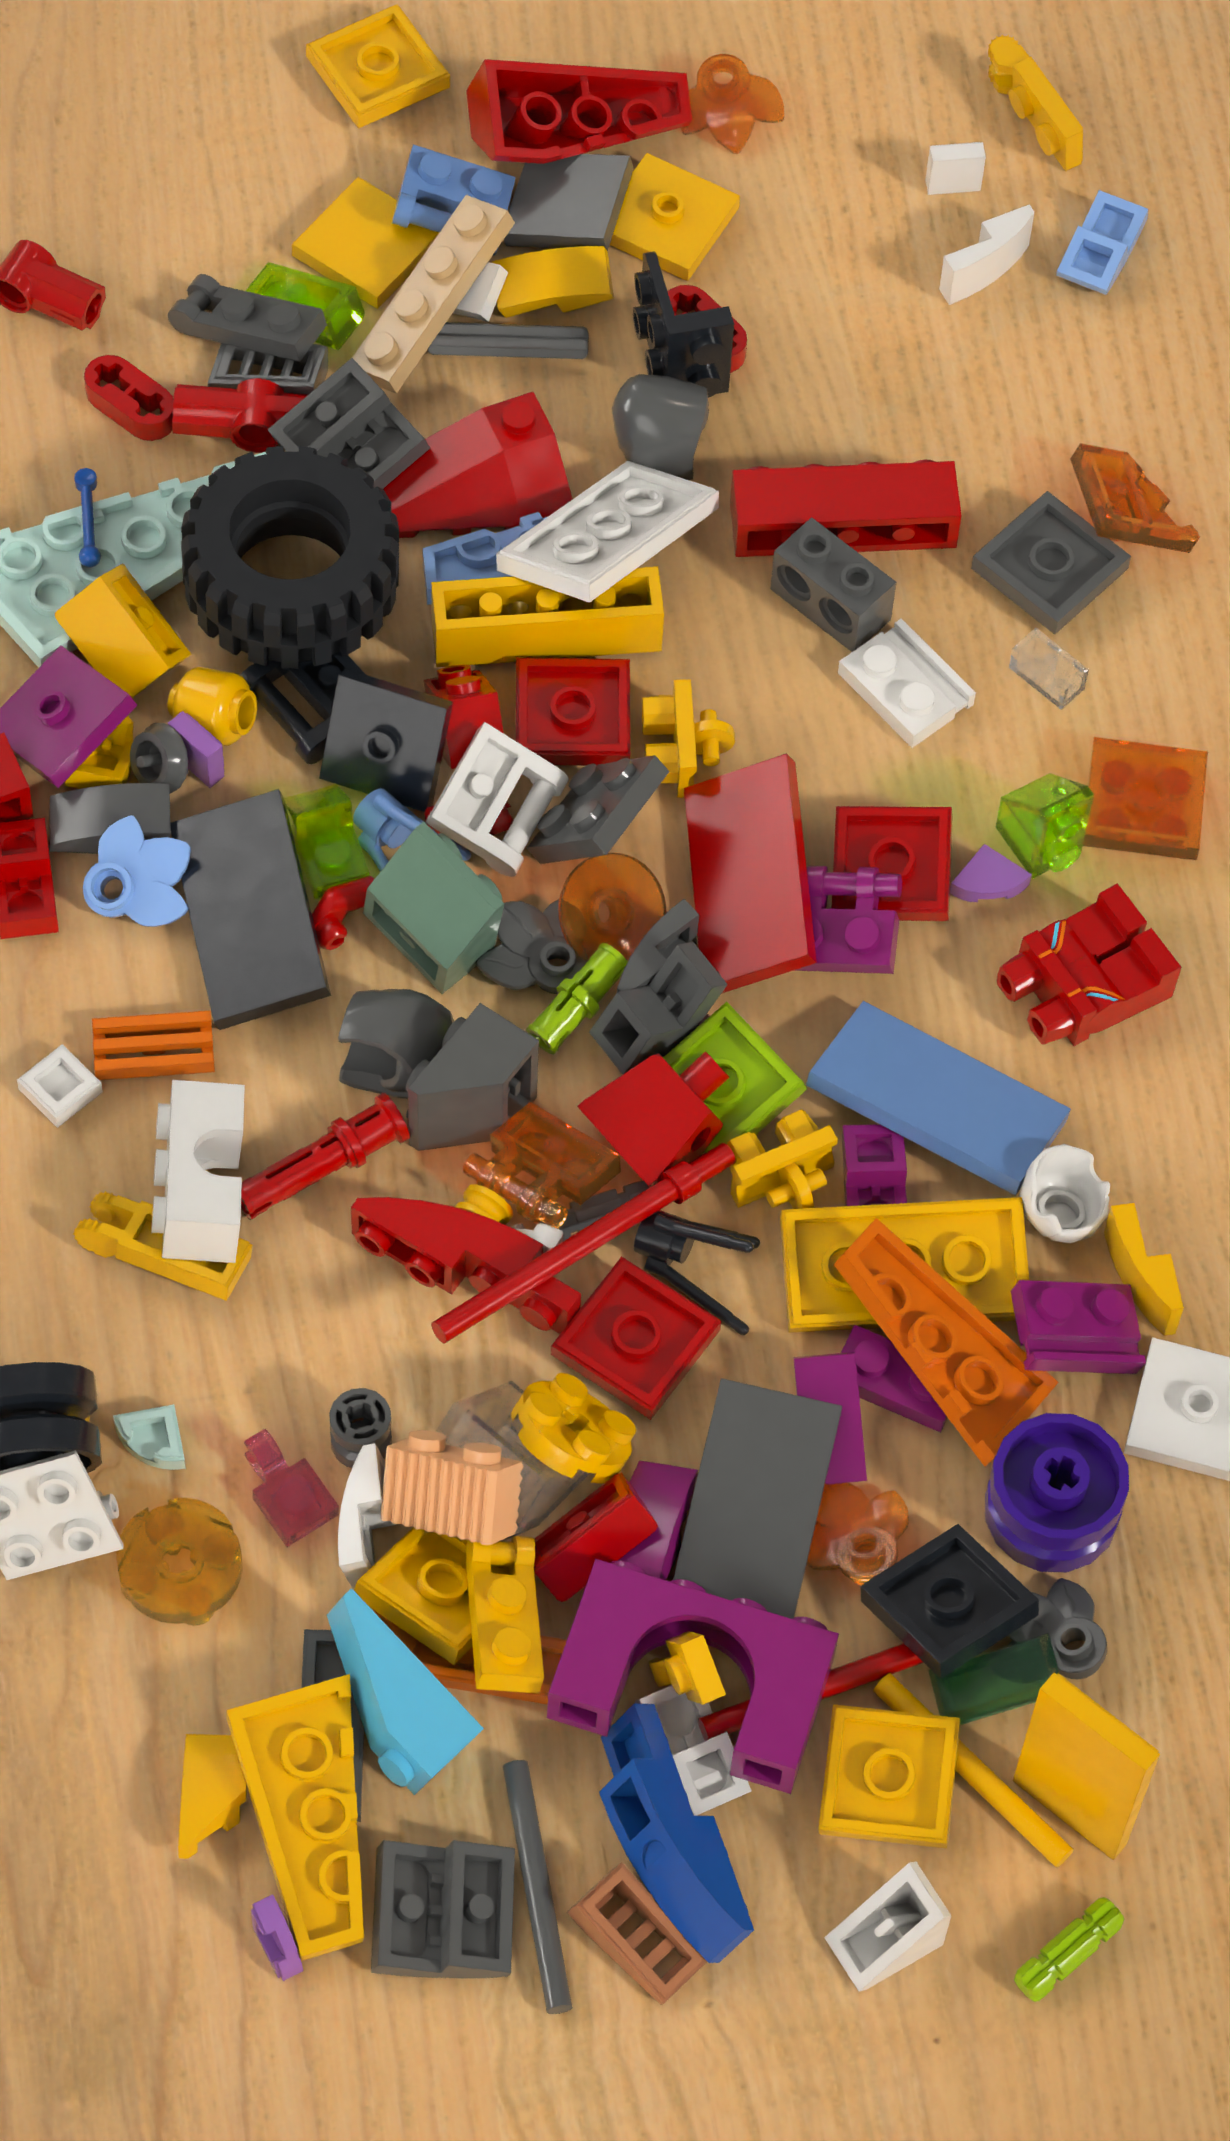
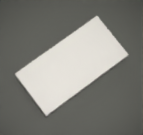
M626 461L497 552V571L590 603L719 508V491L659 470Z

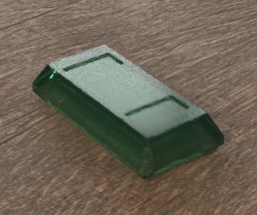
M1048 1633L979 1654L942 1679L931 1669L928 1670L940 1716L960 1718V1725L1035 1703L1039 1689L1054 1672L1060 1674Z

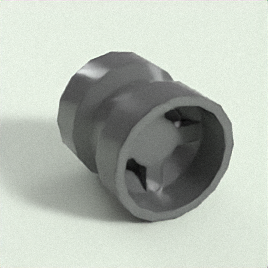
M366 1388L351 1389L342 1393L333 1402L329 1412L331 1450L336 1459L346 1467L352 1468L362 1446L373 1443L376 1444L382 1457L385 1459L387 1446L392 1444L391 1410L387 1401L376 1391ZM364 1418L363 1420L352 1422L354 1419Z

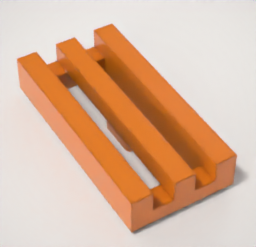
M211 1010L92 1018L95 1077L99 1080L215 1072ZM201 1048L202 1052L107 1059V1054L142 1052L143 1055L164 1054L166 1050Z

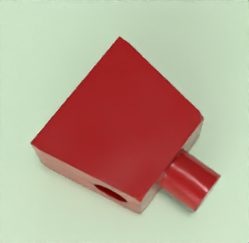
M706 1051L680 1075L658 1053L650 1056L583 1100L577 1107L650 1188L660 1182L662 1173L681 1161L690 1163L699 1158L720 1132L723 1123L704 1101L730 1077Z

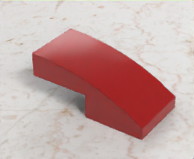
M45 817L0 823V939L59 932Z

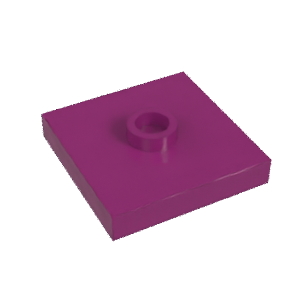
M60 645L0 708V734L5 733L18 759L59 788L134 710L137 704L127 692Z

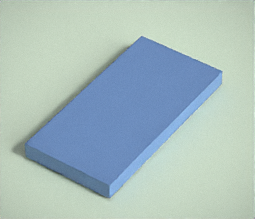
M862 1001L810 1070L806 1086L1015 1196L1021 1188L1027 1169L1036 1157L1052 1144L1065 1125L1071 1110L1067 1106L865 1001Z

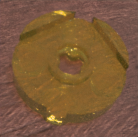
M175 1498L168 1500V1505L158 1506L151 1511L147 1507L137 1513L127 1523L120 1535L124 1547L116 1551V1561L121 1591L137 1610L154 1620L172 1624L202 1625L209 1621L214 1612L221 1609L231 1599L238 1588L243 1569L239 1539L225 1514L206 1502L192 1498ZM181 1548L190 1550V1561L194 1566L190 1570H183L181 1573L170 1572L169 1564L163 1561L166 1554L176 1556Z

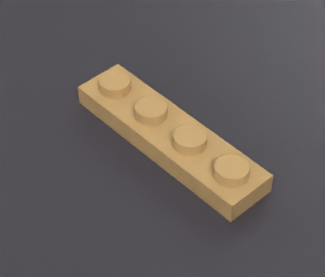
M465 195L352 357L379 387L396 394L398 393L515 224L508 210Z

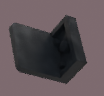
M656 252L643 253L642 272H636L634 275L635 290L640 306L633 307V322L638 340L647 339L649 349L645 351L648 375L669 376L707 388L708 398L715 394L729 392L734 322L729 306L674 315Z

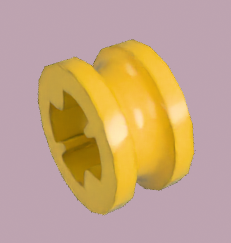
M470 1184L463 1192L465 1202H458L454 1206L483 1215L502 1224H507L513 1217V1210L504 1198L487 1187L478 1184Z

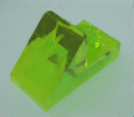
M337 784L284 798L295 846L314 900L322 898L325 891L330 887L370 876L353 827L352 802Z

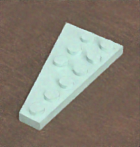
M266 452L259 453L254 456L256 457L266 454ZM235 461L215 466L212 473L223 465L231 469L235 466ZM210 475L180 483L179 478H174L158 483L159 490L131 498L129 492L93 502L95 547L99 549L101 559L99 564L91 568L85 567L79 560L80 550L84 547L82 506L45 516L42 524L11 533L9 527L0 530V625L38 668L60 645L70 652L78 649L56 620L55 612L99 576L123 563L151 601L183 581L181 526L184 513L190 510V499L196 490L203 484L209 487L208 477Z

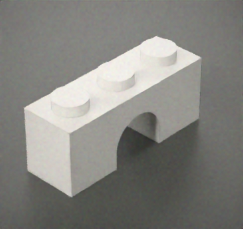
M172 1080L170 1104L158 1103L156 1139L167 1140V1150L156 1149L154 1186H165V1197L154 1196L151 1233L163 1234L162 1258L224 1263L236 1262L241 1220L242 1177L219 1176L206 1170L212 1168H239L243 1137L245 1085Z

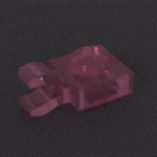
M266 1429L244 1441L245 1446L249 1450L245 1452V1457L264 1482L253 1489V1500L286 1547L339 1515V1505L305 1458L289 1467L277 1443Z

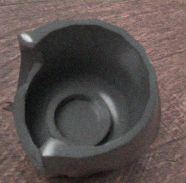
M638 374L629 378L620 388L612 406L614 430L619 448L624 453L626 460L686 480L693 479L694 454L709 415L707 388L669 376Z
M410 989L357 991L352 996L346 1009L338 1036L340 1043L351 1042L348 1055L340 1070L339 1081L356 1089L379 1094L386 1093L388 1096L408 1099V1091L406 1090L408 1078L422 1060L426 1059L431 1062L442 1049L443 1038L454 1022L451 1011L428 995Z

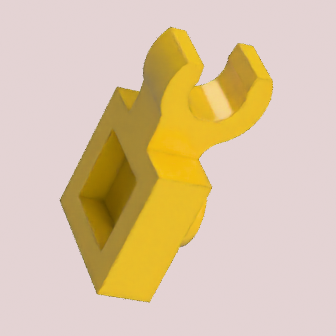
M687 1631L665 1640L671 1656L661 1659L654 1658L648 1662L658 1687L672 1684L678 1695L686 1693L687 1699L703 1705L726 1695L702 1634Z

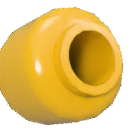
M195 667L185 673L179 683L173 685L168 696L167 707L169 714L173 718L182 711L188 713L219 740L223 746H230L252 729L257 714V699L254 692L250 691L249 685L243 676L231 672Z

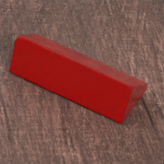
M622 1472L614 1475L534 1538V1573L560 1602L567 1601L586 1586L595 1559L608 1563L618 1561L658 1528L655 1518Z

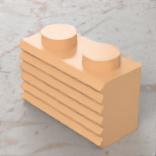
M429 1430L411 1431L408 1438L387 1446L380 1519L382 1521H391L393 1524H403L405 1527L425 1529L426 1532H436L437 1534H446L448 1537H458L460 1540L480 1542L482 1545L494 1544L514 1535L518 1528L516 1520L519 1516L517 1509L520 1501L518 1497L521 1493L519 1485L523 1479L520 1473L524 1466L521 1461L501 1457L502 1449L493 1444L468 1443L464 1445V1448L447 1445L446 1435L440 1432Z

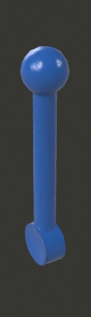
M83 468L78 470L74 476L75 486L81 492L84 547L80 550L79 560L82 565L91 568L99 564L101 559V553L95 547L92 491L97 487V476L92 469Z

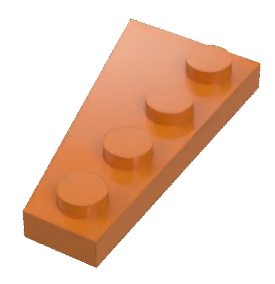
M877 1218L835 1262L834 1266L984 1467H986L995 1458L1003 1438L1021 1422L1027 1420L1059 1382L1047 1371L1025 1370L1026 1352Z

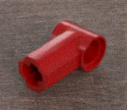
M20 240L1 263L0 304L8 310L16 313H26L33 308L81 331L85 328L91 329L100 317L101 308L106 299L105 286L58 266L51 253L36 242Z

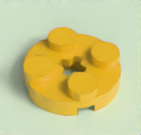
M558 1373L553 1381H537L528 1385L512 1409V1422L519 1417L523 1425L518 1433V1437L526 1449L543 1464L567 1477L573 1478L578 1470H582L587 1473H596L590 1483H605L617 1473L619 1474L632 1453L631 1439L636 1433V1426L632 1420L621 1412L610 1410L598 1399L588 1394L586 1385L580 1379L568 1373Z

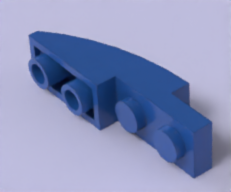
M634 1703L611 1726L608 1736H601L614 1777L599 1791V1794L626 1855L659 1907L683 1937L708 1963H719L754 1931L748 1909L742 1897L727 1849L724 1846L714 1816L693 1815L655 1704Z

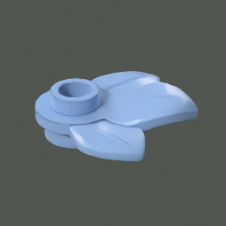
M132 815L116 821L102 834L98 846V863L89 869L84 878L83 895L86 903L99 915L109 918L127 915L145 927H158L180 919L187 913L188 906L173 886L180 881L187 869L191 854L190 845L187 842L169 837L144 840L141 826ZM120 879L123 885L122 893L115 899H107L104 892L106 884L110 880Z

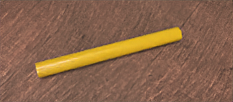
M891 1673L884 1676L873 1689V1692L893 1711L934 1715ZM959 1739L955 1771L1056 1868L1063 1864L1074 1849Z

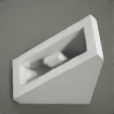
M915 1861L908 1863L824 1938L860 1992L869 1989L944 1944L951 1914Z

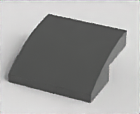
M353 358L348 360L268 429L277 443L283 446L285 452H299V446L316 448L317 455L328 457L331 452L347 459L349 469L353 470L356 466L362 468L374 478V488L378 486L381 489L386 487L430 449L425 438L390 402L385 392Z
M383 1840L376 1850L371 1973L461 1979L508 1977L511 1974L515 1848L453 1840L446 1848Z

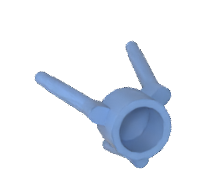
M379 788L369 793L359 803L354 812L353 822L363 831L356 843L371 856L381 872L389 862L381 847L385 845L389 848L399 847L413 830L425 821L418 818L385 789ZM452 840L458 847L462 860L468 861L471 858V852Z

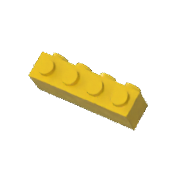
M658 566L636 568L590 603L514 576L431 582V621L436 668L453 665L516 662V658H576L662 651L664 607Z

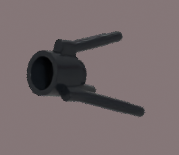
M662 1210L641 1221L634 1241V1251L648 1257L644 1270L663 1277L716 1318L720 1319L724 1324L730 1326L740 1335H746L749 1332V1327L746 1323L673 1269L670 1264L673 1261L681 1264L684 1263L692 1249L694 1240L745 1253H750L753 1249L758 1248L760 1240L757 1237L691 1222Z

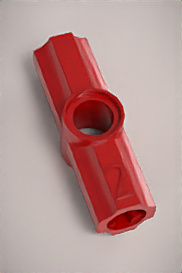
M261 378L242 381L237 386V389L177 384L173 398L172 431L173 434L231 438L237 447L245 451L263 453L266 452L268 447L278 446L277 441L271 436L268 429L307 395L284 393V390L278 384Z

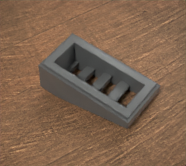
M221 343L208 380V387L237 389V386L242 381L261 378L278 384L284 390V393L309 395L325 381L328 372V347L313 344L299 362ZM232 360L242 361L238 374H227ZM253 364L262 366L259 375H250ZM273 368L282 370L281 375H271ZM293 372H294V373L302 374L301 377H300V376H292V375H293Z

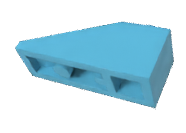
M351 1588L329 1611L327 1618L346 1675L350 1674L351 1691L370 1749L379 1757L378 1763L383 1773L393 1783L401 1787L406 1786L415 1795L484 1728Z

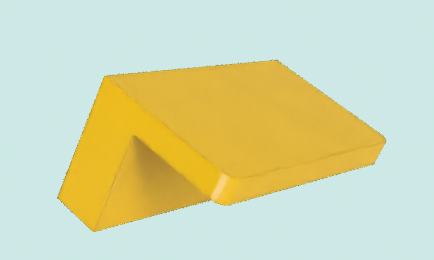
M123 563L99 576L55 612L56 620L93 669L127 692L131 698H134L156 679L192 655Z

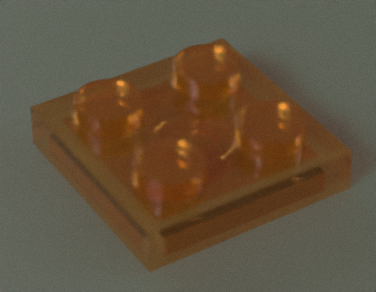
M1094 737L1090 758L1082 846L1197 860L1200 849L1208 751Z

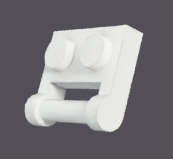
M484 722L476 731L425 823L485 859L486 863L495 871L505 876L514 877L524 862L521 853L552 797L561 795L569 778L564 771ZM524 775L530 779L533 786L501 841L489 832L520 776Z

